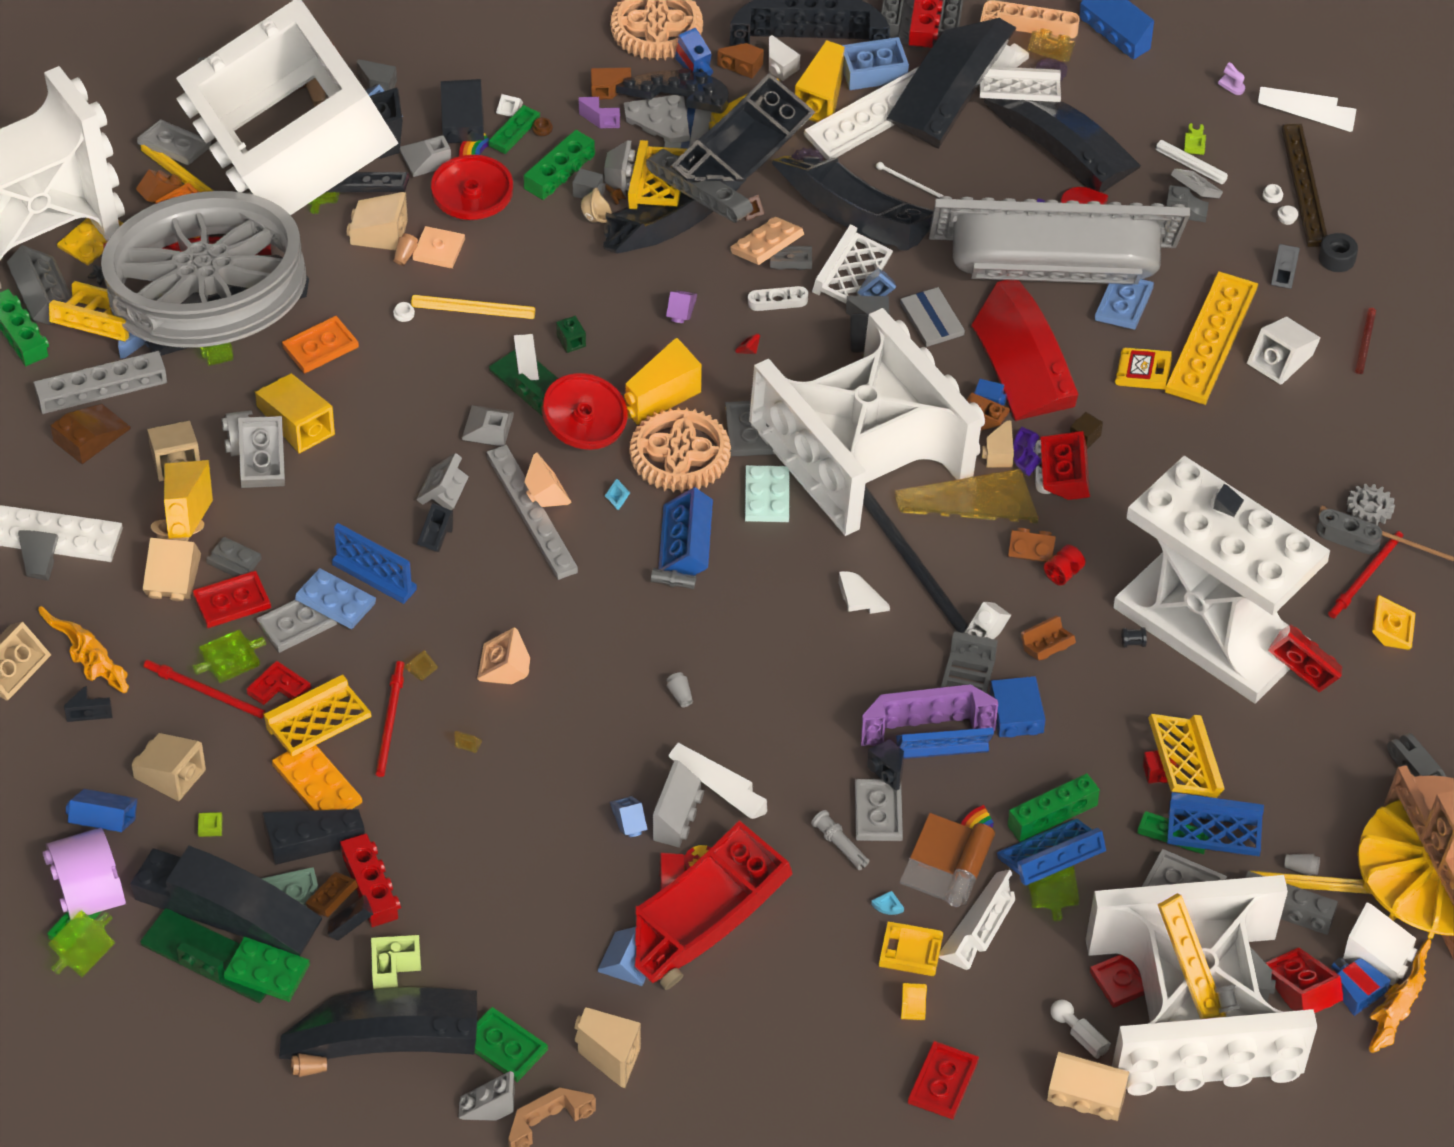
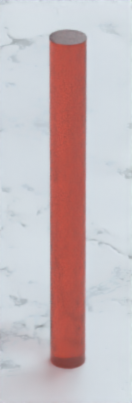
M1374 308L1368 309L1355 369L1357 374L1364 373L1376 316V309Z

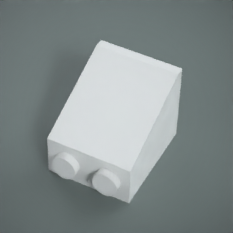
M1284 317L1261 328L1247 364L1281 385L1313 356L1320 337L1290 318Z
M1366 903L1348 937L1343 959L1349 965L1358 958L1365 960L1391 980L1390 985L1393 986L1399 978L1403 980L1408 966H1405L1407 961L1412 962L1416 955L1417 949L1414 948L1416 938L1373 905Z

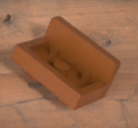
M1017 528V531L1012 530L1008 557L1046 563L1053 557L1056 536H1052V533L1047 531H1039V534L1030 533V530L1026 528Z
M1057 615L1021 632L1024 651L1038 661L1047 659L1050 655L1063 651L1076 643L1075 635L1062 628L1061 618Z

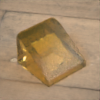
M425 650L404 666L407 671L420 681L424 680L438 668Z
M455 731V747L477 753L482 739Z

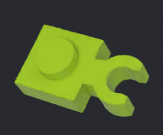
M1190 123L1188 133L1185 134L1184 151L1190 154L1204 155L1206 135H1203L1204 125L1200 124V129L1196 130L1193 129V124Z

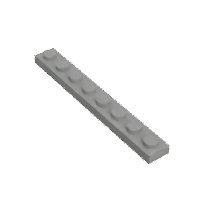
M504 445L487 451L489 462L556 578L559 580L578 573L576 563L544 508L537 501L532 502L528 497L526 491L529 489L524 482L526 477L508 446Z

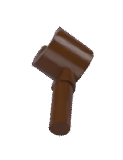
M605 184V189L610 192L616 205L619 204L618 201L620 199H626L620 188L613 189L608 184Z

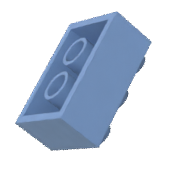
M899 37L841 45L845 47L843 73L849 90L886 85L908 73L909 64Z

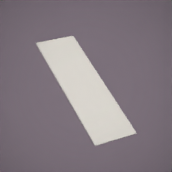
M533 334L514 335L519 374L523 373L530 380H539Z

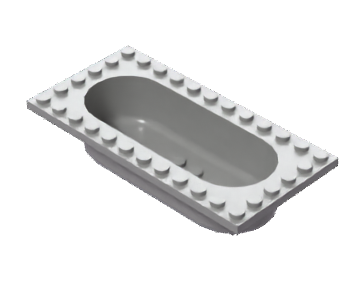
M941 196L935 200L929 240H953L954 263L960 270L972 274L971 279L1138 285L1140 279L1153 276L1160 269L1161 248L1177 247L1190 217V208L1182 204L1164 207L1163 204L1159 203L1151 204V206H1142L1143 204L1141 203L1121 205L1119 202H1110L1109 205H1102L1097 201H1090L1087 204H1079L1078 201L1073 200L1066 203H1058L1057 200L1037 202L1035 199L1016 202L1012 198L994 201V198L973 200L972 197H962L959 200L952 199L950 196Z

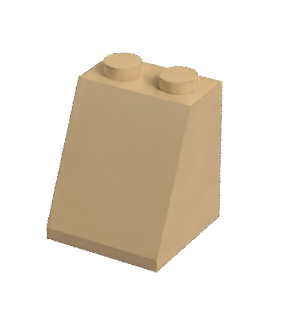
M400 192L359 200L356 209L353 208L352 223H348L347 236H350V244L396 250L398 239L405 232L408 222L406 193Z
M190 421L147 429L159 482L165 479V463L200 461L198 443Z
M150 538L143 591L149 598L162 599V596L170 597L174 601H183L184 598H191L201 557V552L196 544L188 541Z
M158 733L154 739L148 742L146 749L140 756L138 755L134 758L132 762L134 778L179 802L206 770L202 743L196 740Z
M585 1007L582 1016L578 1015L575 1023V1029L578 1030L575 1037V1042L578 1043V1053L620 1087L625 1088L641 1049V1023Z

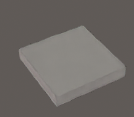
M1174 169L1171 174L1200 196L1220 198L1223 193L1222 190L1194 171Z

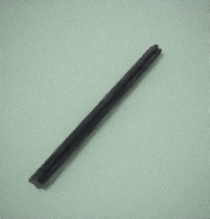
M865 485L864 506L886 536H888L900 555H902L914 574H916L956 631L965 633L969 626L968 623L958 613L959 611L954 607L945 592L941 590L942 588L937 584L931 573L927 571L928 569L923 565L917 554L913 552L914 550L909 546L903 535L899 533L900 531H898L892 520L888 518L889 516L880 507L881 505H879Z

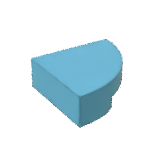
M892 891L871 902V905L877 911L884 914L895 915L904 912L903 905Z

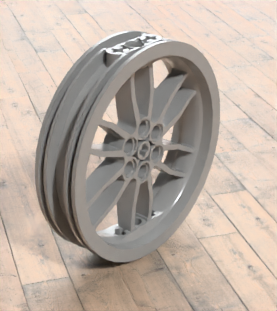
M207 191L186 194L159 202L140 211L124 222L113 233L104 248L101 259L110 308L114 316L126 320V323L122 324L123 328L143 340L172 347L214 346L253 335L282 318L296 304L306 283V267L301 251L300 234L296 222L291 215L270 200L252 194L233 191ZM226 234L215 244H209L208 235ZM201 236V241L191 243L188 238ZM178 242L182 252L161 248ZM272 244L285 255L283 259L256 254L267 245ZM127 277L153 281L137 294L124 285ZM227 284L248 289L231 296ZM199 292L201 303L181 304L192 293ZM218 293L222 298L207 302L208 295Z

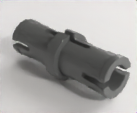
M653 568L651 582L667 584L673 588L679 586L694 589L697 575L683 574L677 572V570L666 571Z

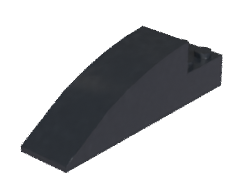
M188 845L181 857L153 848L130 883L135 900L163 910L166 908L186 918L256 940L301 956L322 921L320 915L274 885L226 860Z

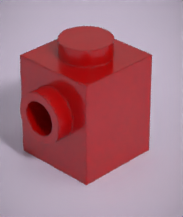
M1159 751L1145 752L1142 766L1148 784L1168 782ZM1169 757L1170 763L1179 768V765Z

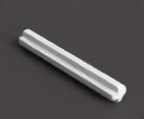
M1160 140L1157 143L1156 150L1220 184H1224L1227 180V173L1164 140Z

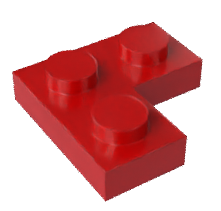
M276 661L246 690L247 695L265 705L278 692L293 700L307 693L311 689V683Z

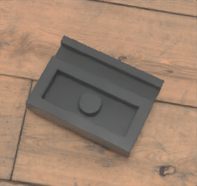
M786 246L770 257V268L779 270L785 268L798 270L812 269V246Z
M223 537L213 549L210 557L206 558L208 565L237 577L252 572L260 562L261 554Z

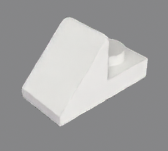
M1015 43L1011 46L1006 45L993 66L1016 68L1029 59V52Z

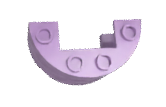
M102 828L46 843V851H43L46 865L51 864L50 870L53 879L59 880L63 893V898L59 899L63 913L68 911L70 920L126 904L121 882L115 868L116 865Z

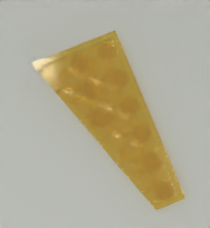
M1020 469L895 490V498L899 510L903 513L927 514L929 512L941 513V516L961 514V517L996 520L999 517L1010 518V521L1018 522V519L1030 520V523H1038V515Z

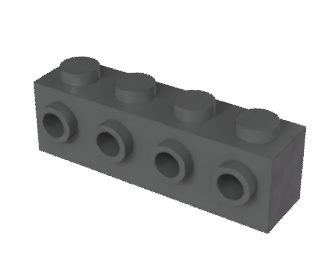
M1248 871L1246 878L1265 876ZM1286 884L1288 892L1281 919L1328 935L1335 917L1338 901Z

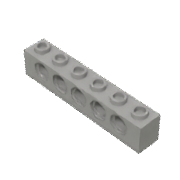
M156 351L35 381L34 386L41 412L45 414L167 383V378L160 353Z

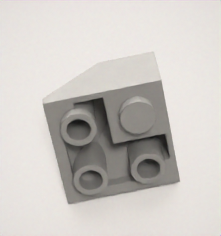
M443 135L400 147V152L413 177L436 171L442 164L451 159V149Z
M628 140L607 153L604 166V181L613 189L620 188L625 197L627 190L629 191L630 177L633 174L635 165L632 164L634 162L635 150L631 149V141Z
M472 405L462 440L504 446L514 412Z

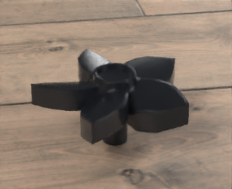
M93 264L94 272L88 275V279L97 278V283L101 285L104 280L102 266L99 267Z

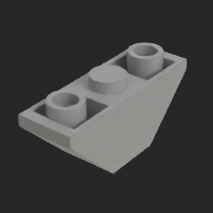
M509 1071L460 1096L459 1118L462 1120L497 1121L513 1113L515 1095L514 1073Z

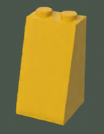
M827 40L795 85V95L815 111L809 120L817 123L835 113L843 78L845 47Z
M678 338L669 343L626 383V393L624 396L628 418L633 419L637 425L641 424V421H646L647 416L652 417L654 412L660 414L661 410L666 411L701 393L702 364Z
M292 373L255 392L257 407L266 417L282 416L283 436L298 454L335 435L331 404Z
M209 460L165 463L164 503L168 539L191 537L213 501Z

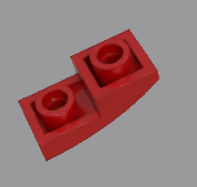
M660 853L659 877L661 891L685 872L684 854Z

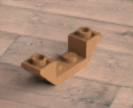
M559 1087L517 1109L508 1138L509 1147H529L533 1144L532 1130L529 1126L538 1124L549 1115L559 1113L563 1108H566L574 1121L589 1117L596 1111V1098L593 1094Z

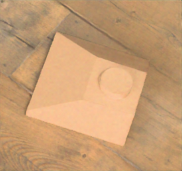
M535 453L524 481L529 489L526 493L532 502L537 501L541 507L569 505L572 503L554 471L538 453Z
M515 627L483 644L477 677L479 681L514 684L527 677L530 656Z

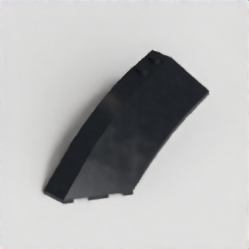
M1001 18L945 30L911 78L886 120L939 149L977 87L999 58L1017 27Z
M782 156L772 161L776 169L816 208L847 228L850 224L857 227V233L878 240L880 244L894 245L899 250L907 251L917 246L930 230L933 210L902 201L880 191L839 163V158L820 161L819 157H803V160H795L791 156Z
M746 179L744 181L721 182L737 191ZM662 186L656 189L658 193L665 190ZM680 192L678 206L638 204L637 209H629L628 206L612 214L606 212L607 224H605L604 229L606 241L603 242V248L619 254L660 244L690 229L713 211ZM668 194L664 198L674 199V196Z

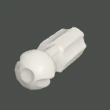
M1061 999L1052 1004V1018L1060 1023L1066 1022L1071 1027L1070 1034L1095 1058L1098 1059L1109 1050L1111 1043L1086 1019H1077L1074 1016V1008L1070 1002Z

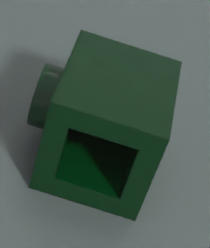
M576 315L556 322L557 338L566 353L586 347V332Z

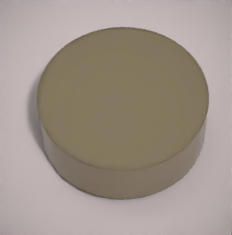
M674 968L662 977L660 984L665 990H668L676 985L684 975L678 968Z

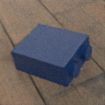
M1036 676L991 681L990 696L998 700L996 725L999 738L1044 733L1046 719Z
M83 789L67 803L66 814L68 815V823L123 832L135 821L138 798Z

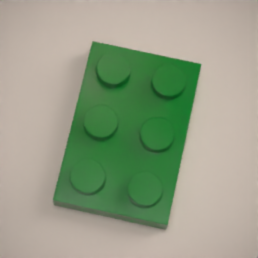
M244 937L224 972V979L290 1002L310 966V960Z
M493 1007L477 1022L475 1054L504 1074L509 1071L513 1072L514 1081L516 1082L548 1051L546 1043Z

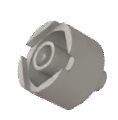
M252 410L225 413V418H221L222 429L227 431L228 439L224 440L226 453L230 452L231 456L240 455L238 418H248V415H252Z

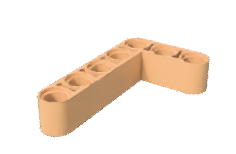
M995 0L987 1L984 4L980 22L1001 18L1017 27L1015 31L1067 39L1075 38L1079 28V16L1076 13Z

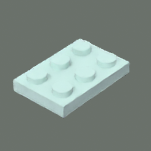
M746 465L745 521L789 522V469L786 466Z

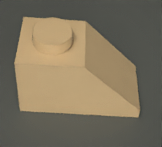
M1006 421L987 436L986 446H982V459H986V467H1012L1014 450L1011 421Z

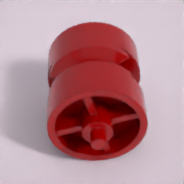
M1069 544L1065 545L1057 552V555H1054L1044 564L1045 574L1053 583L1062 586L1073 577L1072 575L1077 574L1085 566V558L1076 547Z

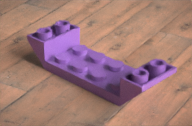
M971 684L882 694L862 715L861 746H875L883 743L885 728L893 729L928 723L937 724L953 720L970 719L972 729L993 728L995 731L998 700Z

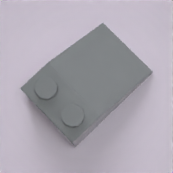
M282 416L238 418L241 488L285 486Z

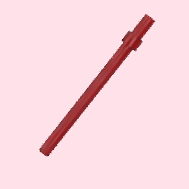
M1396 531L1394 535L1403 538V533ZM1390 539L1349 589L1336 599V604L1328 612L1329 617L1335 619L1343 609L1350 605L1353 596L1399 541Z
M148 659L144 663V668L157 673L159 677L165 680L171 679L260 719L264 717L265 710L175 672L170 666L165 664L159 665Z
M402 661L396 662L394 675L390 679L391 691L376 768V776L378 777L385 776L399 693L404 683L403 670L405 664Z

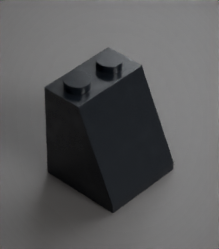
M481 79L441 81L442 129L447 143L484 140V108Z
M396 87L369 96L398 142L397 145L380 155V159L400 153L403 119L399 89Z

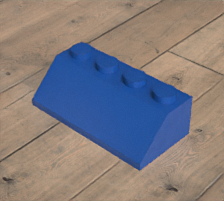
M1082 0L1079 18L1104 36L1110 43L1118 47L1124 54L1134 60L1151 49L1154 20L1130 1Z
M696 487L663 506L659 569L677 570L679 573L696 575L708 568L713 499Z

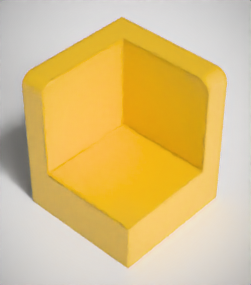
M903 983L901 1019L925 1020L926 984Z

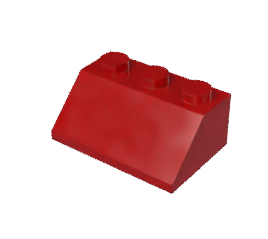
M1084 432L1041 437L1044 490L1067 500L1089 498L1088 456Z
M1291 624L1279 632L1268 649L1271 654L1318 692H1321L1342 676V666L1336 659L1319 648L1317 643L1308 639L1298 628Z

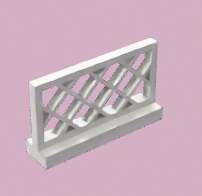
M992 66L979 84L980 98L1061 102V71Z
M850 224L817 276L812 292L817 295L823 292L846 303L848 293L858 292L861 287L856 280L866 279L872 273L867 272L865 266L874 265L875 269L879 267L883 270L893 250L856 233L858 228ZM858 241L864 244L866 248L857 249L855 243ZM873 252H881L885 254V257L876 259ZM869 253L871 260L862 261L860 255ZM856 256L858 262L849 263L847 257ZM860 267L862 273L854 275L851 268ZM847 269L849 276L840 277L838 271ZM852 281L854 287L845 289L843 282ZM838 283L840 290H834L828 286Z

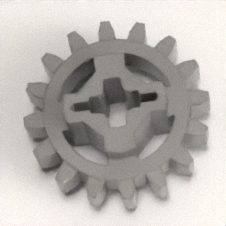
M1364 484L1363 489L1357 486L1355 491L1351 490L1348 497L1347 512H1352L1351 516L1377 526L1379 521L1385 524L1386 519H1391L1394 512V498H1390V492H1383L1384 487L1377 489L1375 484L1372 485V488L1368 487L1367 484Z

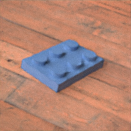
M1140 279L1138 285L1109 284L1095 314V321L1135 330L1152 293L1154 282Z
M319 568L296 593L295 600L353 629L375 605L376 597Z

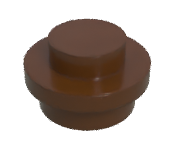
M541 117L535 120L532 130L538 136H546L552 132L553 126L549 119Z

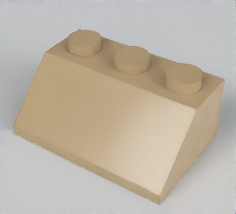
M24 622L9 625L0 635V697L5 700H9L51 656L49 651Z
M1058 1052L1047 1101L1057 1106L1076 1109L1081 1113H1091L1106 1120L1118 1121L1126 1094L1129 1071Z

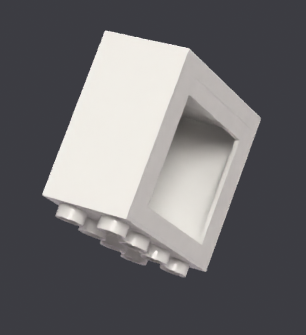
M293 0L176 78L185 91L176 99L190 119L200 113L201 117L195 120L193 125L207 144L214 138L217 139V142L209 146V149L222 168L233 163L234 166L226 171V175L236 190L242 193L249 188L251 191L247 194L270 200L282 207L290 215L398 144L371 98L302 0ZM313 78H316L329 98L247 151L246 145L240 141L234 131Z

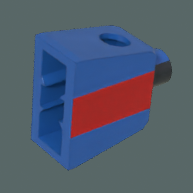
M693 28L679 34L675 55L676 60L683 68L689 69L692 72H706L707 75L711 76L713 74V70L710 67L712 54L698 30Z
M1340 957L1331 966L1341 976L1343 1002L1354 1016L1384 996L1389 989L1391 980L1363 959L1358 958L1349 965Z

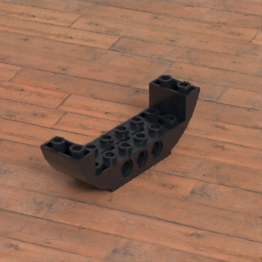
M753 0L743 6L730 22V46L744 43L750 44V36L770 37L773 35L774 37L868 39V41L889 39L890 26L886 18L876 8L863 0Z

